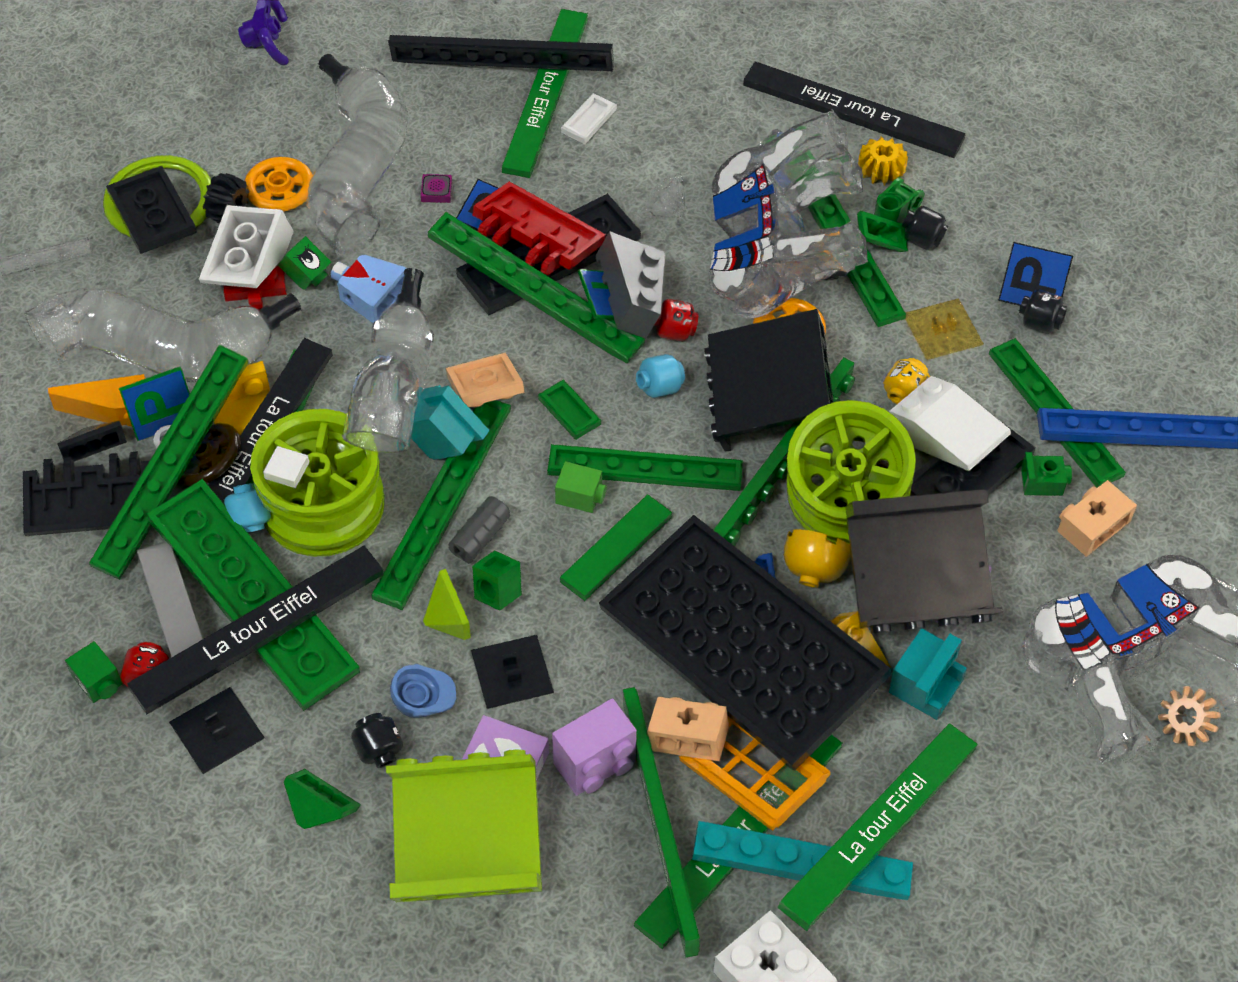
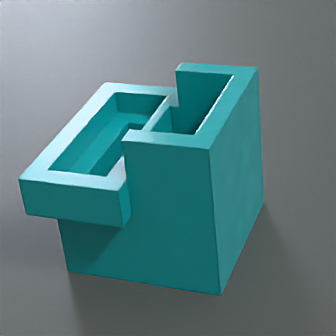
M449 385L425 388L399 424L418 447L433 460L462 455L471 442L483 440L489 432V429Z
M921 628L893 669L889 693L937 720L965 677L967 667L955 661L959 655L962 640L950 633L944 641Z

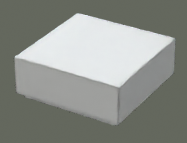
M277 446L263 471L264 478L296 488L310 462L309 457L306 454Z

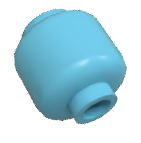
M669 354L649 357L643 360L639 371L636 373L638 387L643 389L652 398L677 393L685 380V371L682 363Z
M253 483L233 487L234 493L224 499L226 509L233 521L242 525L247 532L264 529V523L270 520L271 512L264 507L257 496Z

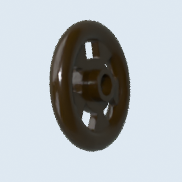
M212 424L190 461L194 466L187 472L185 469L178 482L185 486H192L203 479L208 484L223 475L232 466L240 452L241 438L238 431L229 424ZM220 436L218 441L212 440L213 437ZM227 446L225 453L222 454L221 448Z

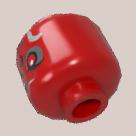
M665 299L661 304V315L654 324L657 335L665 339L686 341L689 336L695 335L699 314L694 312V307L691 303Z

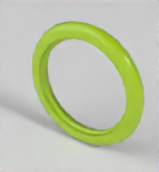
M156 155L142 158L128 164L110 180L108 185L159 166L180 170L194 178L200 188V202L197 208L190 214L195 227L200 226L207 218L206 210L203 209L205 202L203 196L207 192L206 186L211 184V178L203 168L186 158L172 155ZM106 188L103 199L105 216L113 227L131 238Z

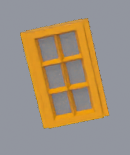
M728 716L729 727L733 724L734 727L727 733L720 762L687 756H679V760L773 831L776 827L779 828L826 782L831 772L810 756L793 771Z

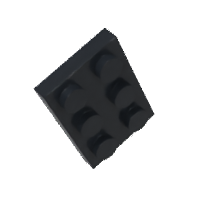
M163 166L106 186L108 194L140 254L197 233L193 220Z

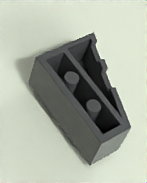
M609 231L595 257L597 263L602 265L604 272L602 280L604 285H608L611 294L608 300L616 326L620 330L646 339L661 315L665 252Z

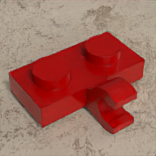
M276 266L257 288L223 285L225 301L248 299L251 316L258 315V310L263 308L262 298L287 295L285 272L279 266Z

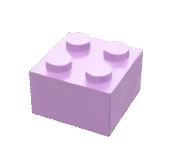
M612 698L552 733L553 763L576 796L585 791L588 794L593 793L603 785L604 780L613 774L621 776L633 767L636 761L637 730Z

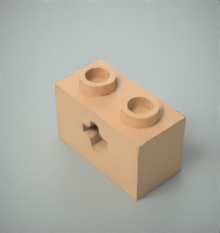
M1107 480L1098 488L1095 486L1091 487L1078 504H1070L1062 511L1059 516L1061 522L1057 532L1087 557L1131 522L1137 504Z
M657 697L647 730L652 751L720 762L729 729L726 706H719L712 702L699 703L685 701L678 697Z

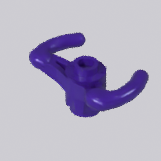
M258 0L253 18L243 22L242 26L238 28L239 37L246 48L253 47L255 49L263 45L275 62L280 65L288 64V57L282 54L273 42L279 38V32H281L279 21H287V14L279 0ZM271 8L274 11L276 17L270 15Z

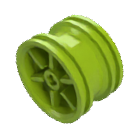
M855 400L833 402L818 408L806 416L796 428L790 440L787 455L788 503L794 517L805 530L827 534V540H830L833 544H836L837 538L850 544L845 507L836 506L835 500L845 502L847 505L852 501L870 500L867 496L871 491H877L880 494L878 499L910 496L916 458L914 445L908 431L887 410L869 402ZM852 442H864L865 446L862 449H856ZM824 445L830 446L833 449L832 455L831 453L820 451L821 447ZM885 460L888 462L889 467L886 469L876 466L877 462ZM851 465V468L856 471L850 472L849 468L845 466ZM813 476H821L824 479V483L820 486L815 485L811 481Z
M307 409L291 413L277 420L257 440L251 454L250 469L257 496L264 507L271 512L270 520L264 523L265 528L271 537L282 547L297 554L312 557L332 556L360 545L372 535L379 525L384 512L385 495L380 477L377 446L374 437L366 426L356 418L341 411ZM277 446L306 454L309 457L310 462L296 488L264 478L263 471ZM355 480V481H357V484L354 485V484L350 483L349 481Z

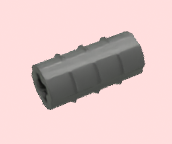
M487 497L482 505L477 507L476 512L471 518L467 519L465 525L460 530H457V534L449 542L448 545L451 553L468 564L471 563L479 553H482V549L487 543L492 541V537L497 531L502 529V525L510 517L509 508L496 497Z

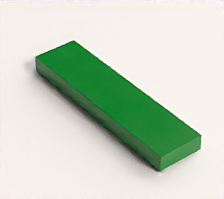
M647 494L560 576V583L586 601L672 518V512Z

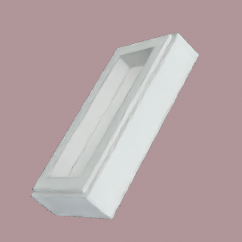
M593 93L561 127V133L586 144L617 110V104Z

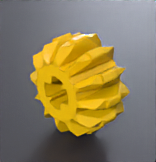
M881 136L878 141L869 139L867 145H862L858 158V170L862 171L863 178L871 177L872 184L879 179L885 186L888 179L893 182L897 177H903L908 161L907 152L903 149V143L894 144L893 138L887 141Z

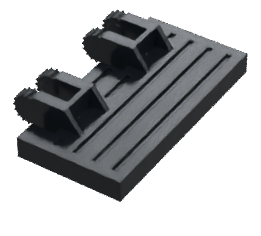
M138 451L130 452V476L120 477V458L117 453L109 454V478H106L103 464L75 467L73 457H65L63 462L64 482H55V465L52 458L44 459L43 483L41 484L40 474L37 470L23 471L24 535L35 536L109 529L149 461H141L140 474Z

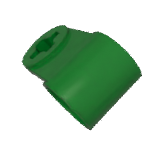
M897 177L877 197L874 215L901 223L906 218L909 210L914 212L921 205L925 192L921 189H913L904 183V179Z

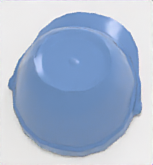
M414 664L407 665L396 672L391 680L390 694L392 702L403 715L412 718H422L451 709L456 701V686L452 678L446 673Z

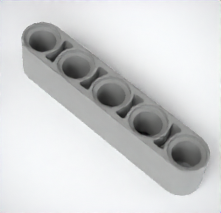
M164 541L139 549L137 553L171 657L203 638L173 549Z

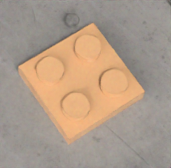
M506 352L446 368L447 377L453 390L468 407H479L490 401L510 399L514 395L525 393L523 381Z

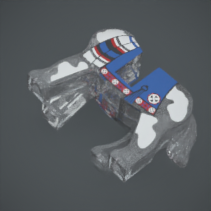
M833 110L795 125L784 133L780 129L772 130L758 146L744 149L728 158L720 166L713 178L712 193L715 221L730 238L715 244L709 269V283L712 290L719 297L728 299V306L736 316L742 318L764 316L810 285L827 279L839 270L849 272L854 270L855 266L868 262L866 238L853 221L841 227L805 231L800 214L802 210L821 198L835 194L856 195L863 192L862 169L848 152L847 128ZM835 153H836V155H833V156H830V157H826V158H822V157H824V156H826V155L835 154Z
M1181 555L1161 556L1116 581L1104 614L1089 593L1055 598L1041 604L1032 614L1028 625V632L1022 642L1024 662L1035 677L1080 705L1085 720L1094 732L1097 743L1096 756L1102 764L1118 756L1127 764L1154 751L1161 735L1127 699L1123 685L1148 674L1169 658L1181 664L1193 675L1200 688L1206 691L1204 700L1209 698L1216 700L1217 703L1209 711L1220 712L1221 718L1238 711V676L1234 671V667L1238 670V587L1212 575L1206 567L1189 557ZM1221 718L1210 719V721L1213 723Z

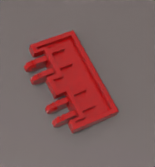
M510 181L473 207L472 215L483 221L479 225L477 232L485 237L495 233L492 241L501 247L513 238L530 247L531 250H529L525 262L535 266V264L546 258L541 266V272L546 275L554 272L560 266L570 270L601 247L606 236L601 231Z

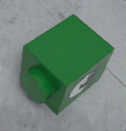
M305 236L285 254L278 266L300 288L305 290L311 284L317 287L328 276L325 270L331 264V261Z
M95 641L65 660L71 676L93 703L99 699L110 698L117 692L118 687L123 684L117 668Z

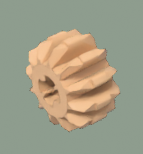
M1184 686L1182 696L1176 690H1172L1170 696L1174 703L1172 704L1165 700L1161 702L1162 707L1169 709L1168 714L1158 715L1159 720L1170 722L1162 729L1164 734H1170L1175 731L1173 742L1180 744L1186 738L1188 746H1195L1196 735L1202 742H1208L1209 737L1205 729L1212 732H1217L1219 729L1216 725L1210 723V719L1221 718L1220 712L1209 711L1217 703L1216 700L1209 698L1204 701L1206 691L1203 689H1198L1193 696V690L1190 686ZM1186 709L1196 711L1197 716H1192V718L1196 719L1193 724L1184 722L1182 716H1187L1183 714Z

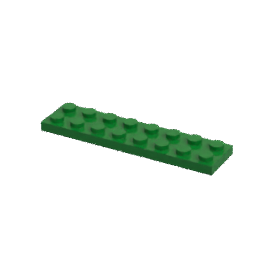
M203 479L147 513L148 521L172 547L174 553L231 623L293 587L242 525L233 521L226 506ZM317 615L255 651L303 711L360 673L359 665Z

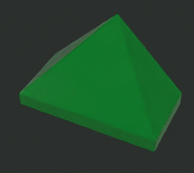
M865 211L857 213L858 234L861 240L898 252L908 251L905 228L902 227L901 223Z
M306 769L290 774L284 780V786L296 823L303 829L341 819L356 812L361 806L360 803Z

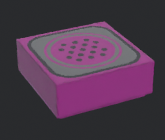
M423 174L421 202L451 203L452 175Z

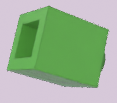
M565 461L555 486V504L593 513L596 503L602 504L606 494L607 486L602 484V471Z

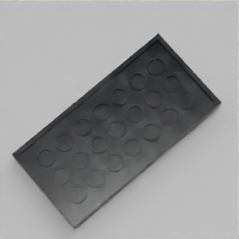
M695 515L689 518L599 602L602 611L708 700L719 706H726L727 716L793 771L892 675L889 666Z

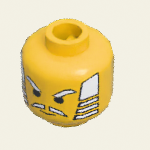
M915 358L896 361L883 381L888 398L893 403L898 404L928 379L930 375L926 365Z

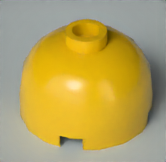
M794 529L792 533L789 531L787 534L783 555L785 564L791 573L800 577V584L818 588L819 583L835 581L845 572L850 561L851 550L850 544L837 538L836 544H833V542L827 540V534Z

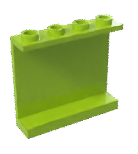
M515 749L504 751V756L490 757L489 753L479 752L468 754V759L454 760L453 756L444 755L435 756L432 758V762L418 763V759L408 758L397 760L396 765L386 766V773L392 778L395 883H389L390 899L397 903L542 892L536 762L531 754H526L525 750Z

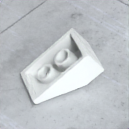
M227 205L199 277L200 283L257 288L285 256L294 231L283 210Z
M934 376L926 379L889 411L906 428L915 449L968 471L1011 434L1010 429L959 387Z

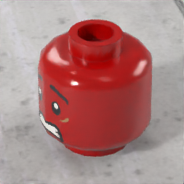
M141 642L137 646L128 649L120 674L122 683L128 687L127 683L168 660V655L161 646L151 642Z

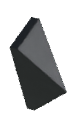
M120 421L83 428L57 444L63 461L65 457H73L75 462L127 441Z

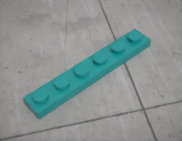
M698 821L692 860L800 881L832 846ZM877 855L846 890L908 900L911 891L913 862Z

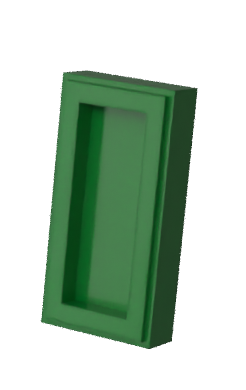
M564 379L538 394L539 401L575 440L601 425V419Z

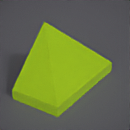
M440 570L423 622L427 627L466 640L471 638L468 618L447 570Z

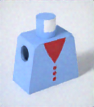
M360 255L350 267L337 262L331 270V278L338 281L340 300L370 322L376 324L396 301L397 295L401 293L404 270L406 268L368 255Z

